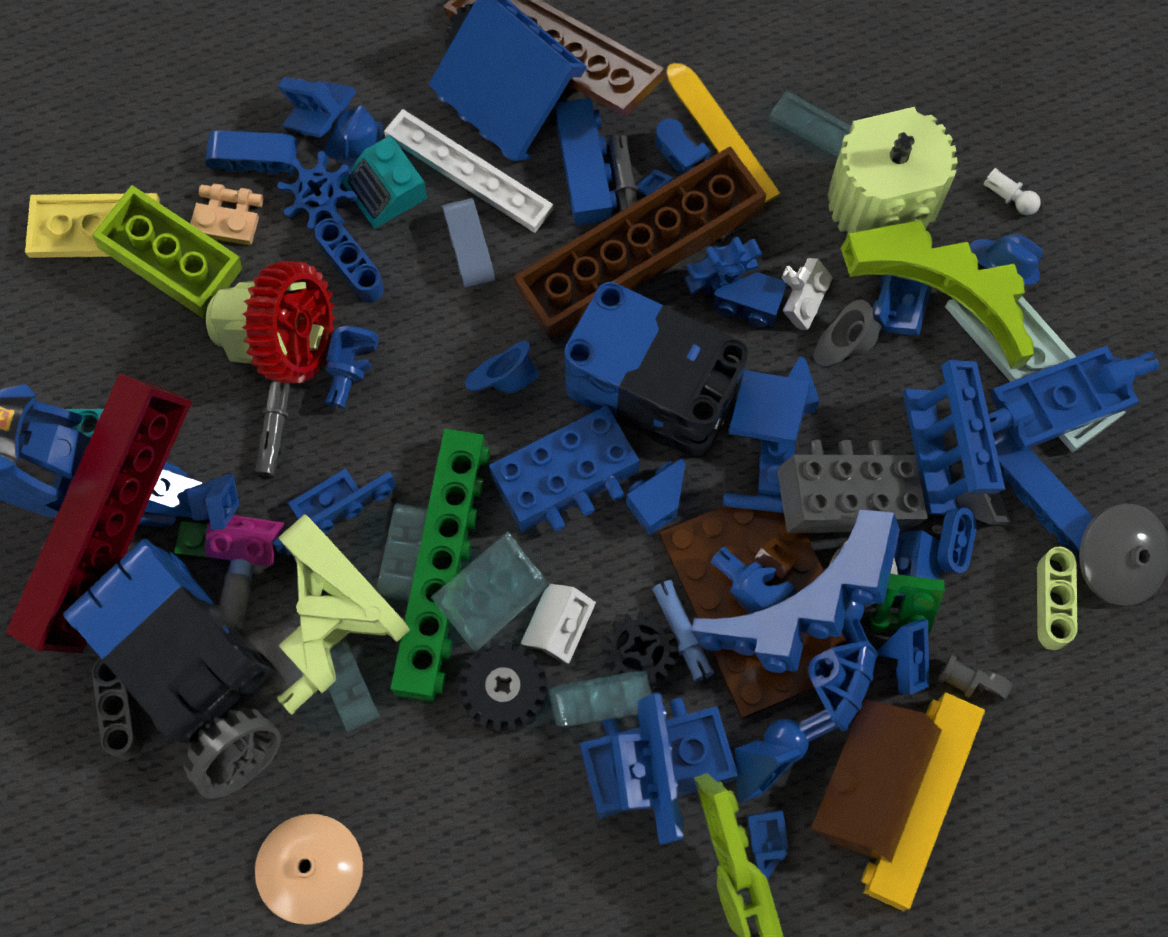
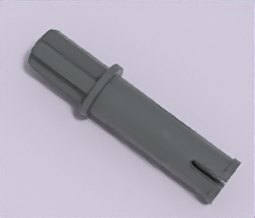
M618 135L608 139V146L616 184L614 191L621 212L637 202L639 189L634 185L627 137L621 135L619 143Z
M272 382L270 384L267 406L262 410V415L265 417L254 472L257 476L275 478L283 425L289 415L286 412L290 389L288 383Z

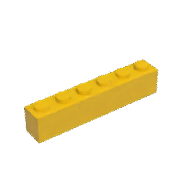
M946 692L938 701L935 699L931 701L926 715L942 730L892 863L877 858L875 863L869 861L861 879V882L866 884L863 893L899 910L906 911L910 909L985 709Z

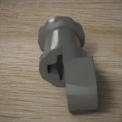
M952 654L948 657L937 678V682L941 684L946 682L963 691V696L969 698L976 688L981 692L985 689L996 695L994 699L1003 702L1013 687V684L1005 677L987 670L983 672L976 669L974 671L956 661V656Z

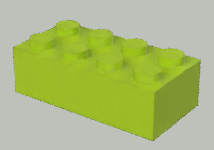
M131 185L92 234L100 250L203 319L206 317L208 305L214 295H216L219 289L228 288L242 270L238 255L133 185Z

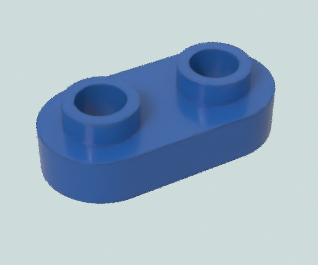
M968 508L951 509L944 518L937 561L940 568L947 574L963 573L970 564L977 523L973 512Z

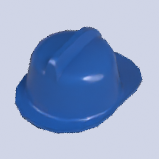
M361 105L358 108L343 111L336 119L324 153L351 169L365 149L382 140L384 133L383 125L381 122L375 121L366 111L365 107Z
M1022 235L1002 236L996 242L988 239H979L969 245L971 252L977 257L978 264L986 269L1015 264L1018 274L1023 278L1024 285H1034L1040 279L1038 264L1043 255V250Z
M528 341L518 342L508 350L483 362L468 375L465 381L466 389L478 391L493 386L497 390L508 394L524 389L539 376L538 369L528 355L530 343Z

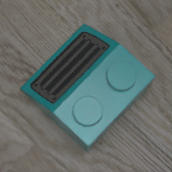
M391 135L365 149L351 167L352 174L342 180L346 190L354 191L358 196V200L355 203L374 229L427 199L424 180Z

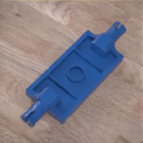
M1104 346L996 387L989 394L998 409L988 413L992 432L995 433L1008 428L1020 451H1023L1133 408L1139 402L1133 391L1135 378L1157 371L1159 368L1158 359L1148 361V359L1155 356L1152 351H1147L1129 360L1125 358L1119 359L1113 357L1108 347Z

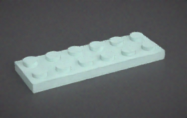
M1023 297L1017 301L1016 305L1022 310L1024 327L1027 335L1033 340L1034 355L1023 367L1010 369L997 341L972 312L953 298L945 306L1010 382L1076 357ZM1125 411L1058 437L1073 453L1121 418Z

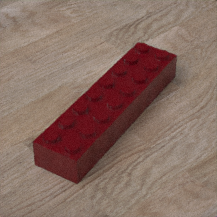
M119 373L115 384L111 388L104 410L97 420L90 442L83 452L82 460L75 476L69 484L68 492L61 508L55 516L54 524L47 540L41 548L40 556L33 572L26 582V588L19 604L12 614V620L6 631L7 634L36 651L83 652L87 641L69 624L63 613L86 591H91L90 588L114 565L120 564V560L125 556L193 401L162 386Z

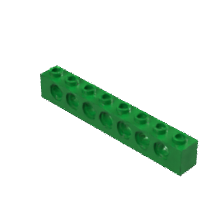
M444 429L404 621L410 631L401 638L391 684V691L395 696L435 702L436 693H443L446 673L441 672L443 659L449 660L452 649V639H447L449 627H455L458 619L459 606H454L456 593L462 594L465 583V573H460L462 561H469L472 542L467 541L469 529H475L478 509H473L475 497L481 498L484 478L479 477L481 466L487 467L490 455V447L485 446L483 434ZM459 464H467L471 467L468 472L463 474L454 472V468ZM453 495H461L465 498L459 505L447 503L448 499ZM447 526L458 528V532L452 537L442 536L441 531ZM440 558L452 560L451 565L447 569L439 570L434 567L435 562ZM434 590H442L446 593L444 599L437 603L430 602L428 596ZM433 622L439 625L438 631L432 636H425L421 633V629L426 623ZM427 655L432 658V663L427 669L419 670L414 667L418 657Z

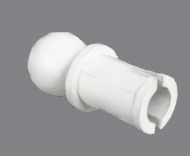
M997 168L993 169L983 183L984 186H987L1006 199V204L1013 200L1020 214L1032 215L1039 210L1041 201L1037 193L1021 191L1020 188L1023 183H1015L998 171Z

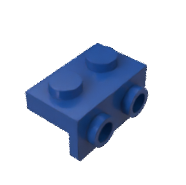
M882 275L879 300H876L873 304V318L881 325V331L919 335L932 287L915 280Z

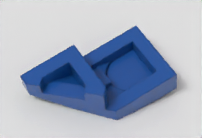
M782 810L746 815L754 864L767 880H769L768 877L778 863L788 854L786 852L788 841Z

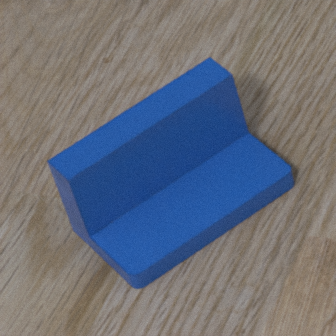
M923 530L899 532L894 555L898 575L940 580L941 568L937 561L940 541ZM904 593L896 595L894 600H902Z

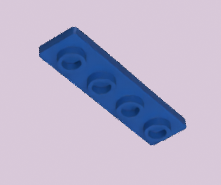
M345 468L288 504L297 519L301 518L304 514L307 515L326 535L333 530L334 524L344 518L352 519L363 511L364 506L374 500L379 502L387 498L392 493V489L396 487L391 473L387 472L359 489ZM278 538L272 542L280 556L286 553L291 555L290 551Z
M652 693L638 700L637 703L642 734L617 735L612 737L611 741L622 811L654 808L659 844L663 845L683 839L684 820L679 810L677 798L678 783L672 767V746L668 740L665 723L666 709L662 704L661 694Z

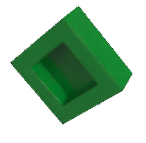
M181 521L174 554L179 557L210 560V557L205 555L207 524Z

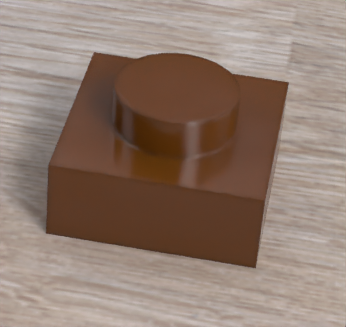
M773 537L760 549L755 559L762 564L763 568H775V575L783 579L795 567L800 557Z

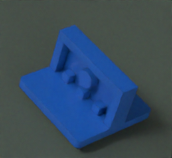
M284 77L277 87L295 109L282 126L286 131L322 137L331 129L332 123L341 111L348 107L356 91L351 86Z

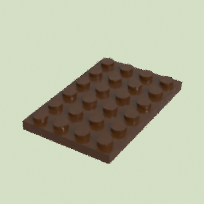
M723 506L659 532L662 543L696 618L721 619L748 615L730 593L733 581L710 563L717 552L721 553L720 549L724 546L746 566L754 562H758L762 566L755 559V556L773 537L800 557L795 567L783 579L774 575L773 580L764 583L766 586H777L788 581L795 586L796 592L799 593L824 572L806 533H787L784 513ZM806 633L797 672L785 670L783 673H775L765 669L755 653L751 656H746L729 649L711 652L741 719H744L815 689L809 675V665L812 659L833 647L847 645L842 633L840 638L829 636L826 639L815 638Z

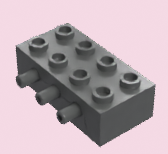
M812 440L808 442L810 455H793L777 468L787 533L852 532L859 510L894 513L900 532L909 531L927 520L916 455H884L880 440H873L868 443L870 455H854L850 440H843L838 443L840 455H823L821 441Z

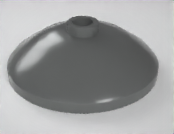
M1122 503L1109 506L1095 515L1084 531L1079 549L1080 568L1088 587L1100 599L1121 606L1139 604L1156 593L1168 573V534L1162 522L1154 513L1136 504Z

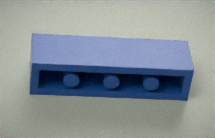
M592 98L555 103V120L574 225L580 226L605 222L612 217V210L617 209L615 191H609L608 182H612L610 164H604L602 156L607 154L605 137L598 135L597 128L602 127L599 109L594 110Z

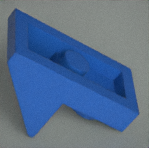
M234 474L224 475L187 490L193 520L209 519L211 530L225 529L239 507Z
M922 618L902 626L877 650L878 656L897 659L896 677L898 679V693L912 695L929 687L928 619Z

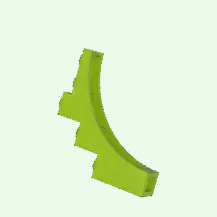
M922 220L848 234L841 247V251L850 277L888 275L915 280L931 286L961 303L985 325L1004 353L1010 369L1023 367L1034 355L1033 340L1027 335L1023 324L1022 310L1016 305L1025 291L1023 278L1018 274L1015 264L978 270L977 257L971 252L968 242L931 248V235L928 231H925Z

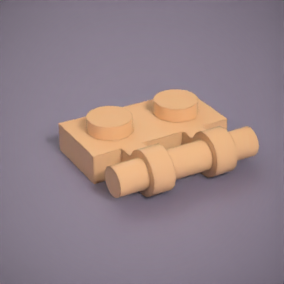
M215 183L212 186L201 185L199 196L209 198V205L196 203L190 224L212 239L252 245L259 217L257 213L248 212L250 205L262 207L263 195L252 193V190L241 188L239 191L226 189L224 185ZM222 201L237 203L236 210L221 207Z

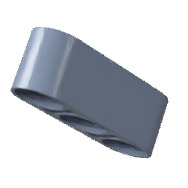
M473 198L442 205L464 288L495 281L493 266Z

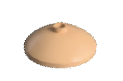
M318 814L299 815L278 825L264 840L258 852L255 865L257 889L266 906L280 918L304 925L321 923L341 913L354 899L363 875L362 853L353 834L337 820ZM304 860H310L312 865L307 873H301L299 869L301 862Z

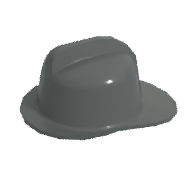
M857 300L844 308L837 319L820 336L813 354L817 364L823 367H830L840 363L846 357L864 355L874 347L881 330V325L873 318L871 305L864 300Z

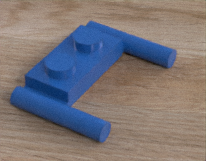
M761 439L757 496L724 493L723 506L784 513L777 468L794 455L795 445Z

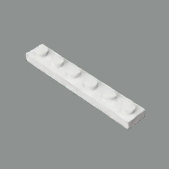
M403 109L384 130L385 138L391 135L399 147L534 233H536L553 211L552 203Z

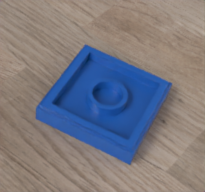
M744 370L729 428L730 434L796 446L810 389V381Z

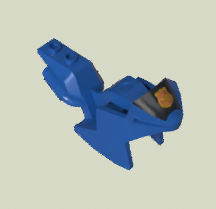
M26 384L0 390V501L40 515L55 518L68 492L69 484L73 480L82 460L83 452L90 442V438L85 436L84 433L73 428L82 422L83 415L35 401L37 395ZM18 456L47 471L55 473L52 486L37 480L16 467ZM166 462L138 526L164 528L165 526H173L176 516L192 518L187 490L202 484V482L187 476V473L180 470V467Z

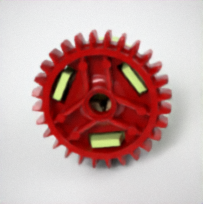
M294 261L276 262L268 264L267 269H261L259 272L260 277H254L253 281L239 282L235 287L218 290L207 308L206 327L211 340L216 345L224 348L229 361L258 366V373L264 374L266 379L278 383H304L305 380H311L313 374H319L320 366L326 364L324 357L328 355L332 332L335 330L333 328V320L336 317L332 315V309L335 307V304L330 303V298L333 294L330 291H326L328 282L322 280V273L316 272L314 266Z

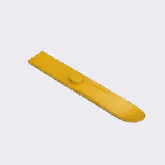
M670 64L667 68L669 83L717 153L731 146L766 193L765 203L779 196L780 192L699 77L683 64Z

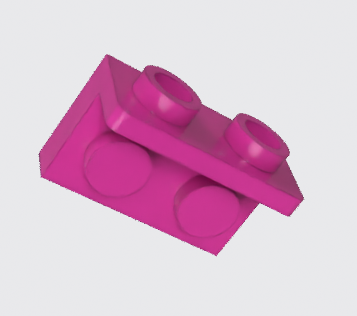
M233 515L225 529L211 530L209 522L206 532L205 555L225 560L244 559L251 564L270 566L274 559V545L272 542L284 532L285 523Z

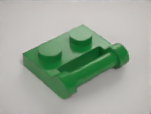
M890 574L884 604L878 603L876 611L871 614L868 623L869 628L876 633H884L888 629L899 630L902 626L923 618L928 619V634H930L945 591L944 580ZM899 593H904L898 613L890 612L894 597Z

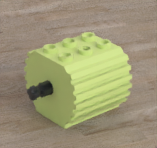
M915 107L852 122L849 134L844 135L828 192V200H830L829 210L833 211L832 218L834 222L839 221L838 228L841 232L847 231L848 236L849 233L922 220L926 229L929 222L936 220L955 177L957 157H954L956 153L955 145L950 146L953 140L950 134L944 135L946 128L943 124L936 125L937 119L934 116H924L916 112Z

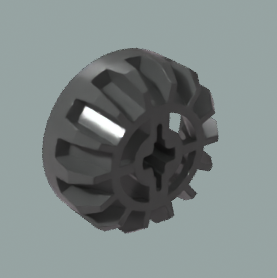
M242 708L240 711L230 710L225 719L215 717L213 719L214 725L207 731L200 729L198 741L189 743L188 754L185 755L184 770L186 777L201 796L214 799L238 791L264 770L274 759L280 747L281 735L263 712Z

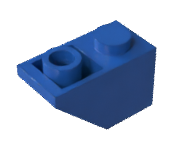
M756 272L716 289L712 308L717 309V312L725 317H734L736 315L745 318L755 327H773L787 283Z
M683 459L678 460L674 464L671 461L665 463L655 472L656 476L647 482L642 479L628 490L626 505L648 535H651L677 516L686 464Z

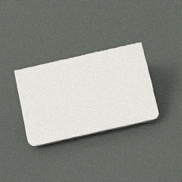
M548 584L521 644L527 648L542 650L557 661L569 664L596 602L575 587Z

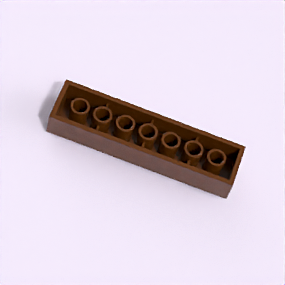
M729 146L514 276L516 291L551 341L578 325L600 285L606 282H615L631 291L637 289L763 212L766 193L732 147Z

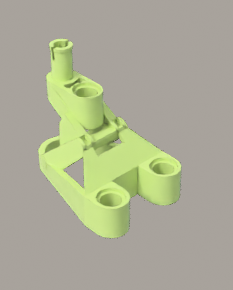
M305 514L278 537L295 557L294 560L297 562L299 601L297 602L296 609L300 615L301 625L278 645L304 673L284 693L277 697L278 701L283 704L291 715L315 692L319 690L323 693L336 681L330 650L348 633L381 636L388 634L398 642L410 631L409 627L393 608ZM322 590L331 596H321Z

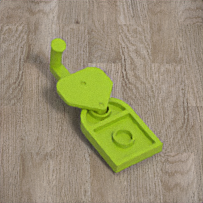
M708 773L694 777L712 844L720 866H717V890L731 929L738 937H751L746 918L754 915L760 937H784L768 880L753 863L747 860L744 848L748 847V839L741 825L738 826L734 813L738 812V804L733 792L725 789L721 782H717ZM748 888L751 902L744 904L742 895H737L736 891Z

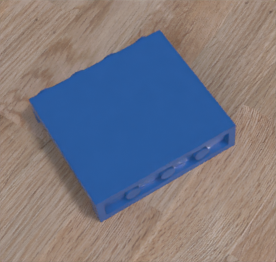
M476 0L428 85L437 92L436 96L441 101L452 105L458 111L457 114L461 119L476 126L480 130L479 134L484 139L494 142L501 148L503 156L509 160L518 161L530 159L533 156L527 151L528 147L570 79L581 77L587 66L509 0Z

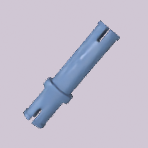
M671 580L664 581V589L668 596L665 595L661 584L656 585L652 591L663 610L672 633L676 636L679 655L684 656L694 682L702 681L703 675L699 666L705 678L712 676L715 672L711 668L702 646H700L691 631L692 625L676 593L673 582Z

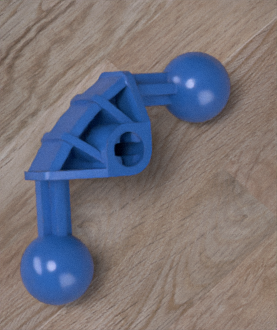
M852 600L848 602L842 628V634L847 645L833 647L817 655L809 665L810 678L826 710L800 723L787 718L776 720L765 731L764 742L772 745L793 747L800 751L801 755L795 762L799 761L806 754L810 741L836 728L843 732L848 730V725L857 711L861 710L863 706L861 703L866 695L869 683L873 681L874 676L872 674L878 653L869 643L860 623L864 613V605L855 603Z

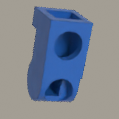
M669 118L662 120L658 124L655 139L656 147L680 176L710 158V150L707 146L701 143L696 147L683 133V126L678 120Z

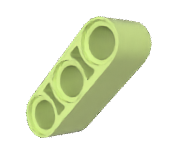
M1054 547L1041 558L1037 566L1038 639L1045 648L1050 650L1063 648L1077 634L1076 559L1073 553L1064 547ZM1050 560L1060 563L1062 572L1055 571L1050 565ZM1053 592L1060 595L1063 605L1055 604L1050 597V593ZM1051 625L1061 629L1063 639L1056 638L1052 634Z

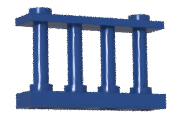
M949 360L941 365L945 383L936 389H905L902 391L928 515L945 516L949 510L958 508L956 497L967 491L969 493L997 494L1005 489L977 362ZM948 397L952 414L939 421L936 404ZM955 428L958 446L946 452L942 435ZM962 459L965 477L952 484L949 466Z

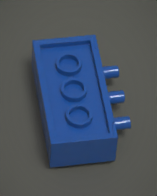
M605 406L490 464L489 470L492 481L521 533L548 520L552 529L557 532L565 527V523L559 513L578 505L584 516L592 514L595 508L589 498L606 489L613 501L624 497L625 494L619 482L638 473L640 460L608 406Z
M682 698L671 700L669 704L674 718L666 720L665 723L668 740L672 746L671 760L673 773L678 783L677 797L698 792L694 777L706 773L723 785L734 782L738 774L718 707L687 714ZM636 710L639 728L619 733L616 718L614 716L607 717L602 720L606 737L580 743V754L598 819L626 812L622 811L611 738L617 735L642 734L638 710Z

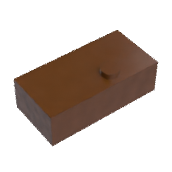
M863 699L861 703L863 706L857 712L811 829L831 844L892 863L942 730L922 712Z

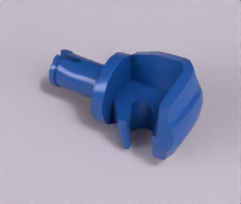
M342 326L334 330L325 368L326 372L333 377L327 398L325 399L326 405L336 408V405H338V409H345L351 384L362 382L364 372L371 368L369 360L361 359L354 361V358L364 353L375 352L379 343L378 334L355 326Z
M725 546L720 549L721 553L717 552L710 562L733 581L730 593L748 614L770 608L797 594L795 586L788 581L777 586L764 585V583L773 580L776 569L762 568L758 562L746 566L728 551Z

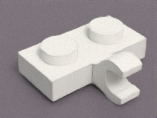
M808 258L804 267H800L797 273L790 266H787L782 275L783 281L793 289L783 312L795 327L802 330L809 329L833 278L820 260L816 258Z

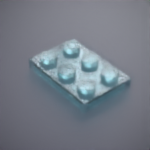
M507 532L440 588L431 598L472 650L476 651L550 585Z

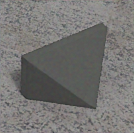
M964 468L959 480L965 477ZM967 491L956 497L957 507L968 508L973 512L975 518L990 525H1004L1012 522L1000 493H969Z

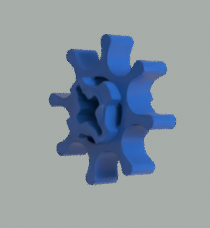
M323 151L318 153V163L315 168L310 170L304 169L298 159H293L291 163L299 171L298 180L293 184L279 182L277 185L283 193L295 194L294 204L284 209V214L289 219H294L299 212H308L309 221L307 227L312 232H315L319 218L325 214L332 215L333 219L343 225L344 219L337 213V205L343 200H351L353 202L358 200V196L354 191H342L340 189L341 181L352 174L350 168L344 164L336 172H327L326 165L329 158ZM319 187L322 194L317 197L314 190Z
M735 237L727 246L709 247L706 249L707 255L698 263L688 264L686 269L689 276L685 277L684 280L691 294H695L704 288L707 295H710L716 289L737 281L746 271L759 268L755 258L760 257L762 253L755 239L742 245L739 237Z

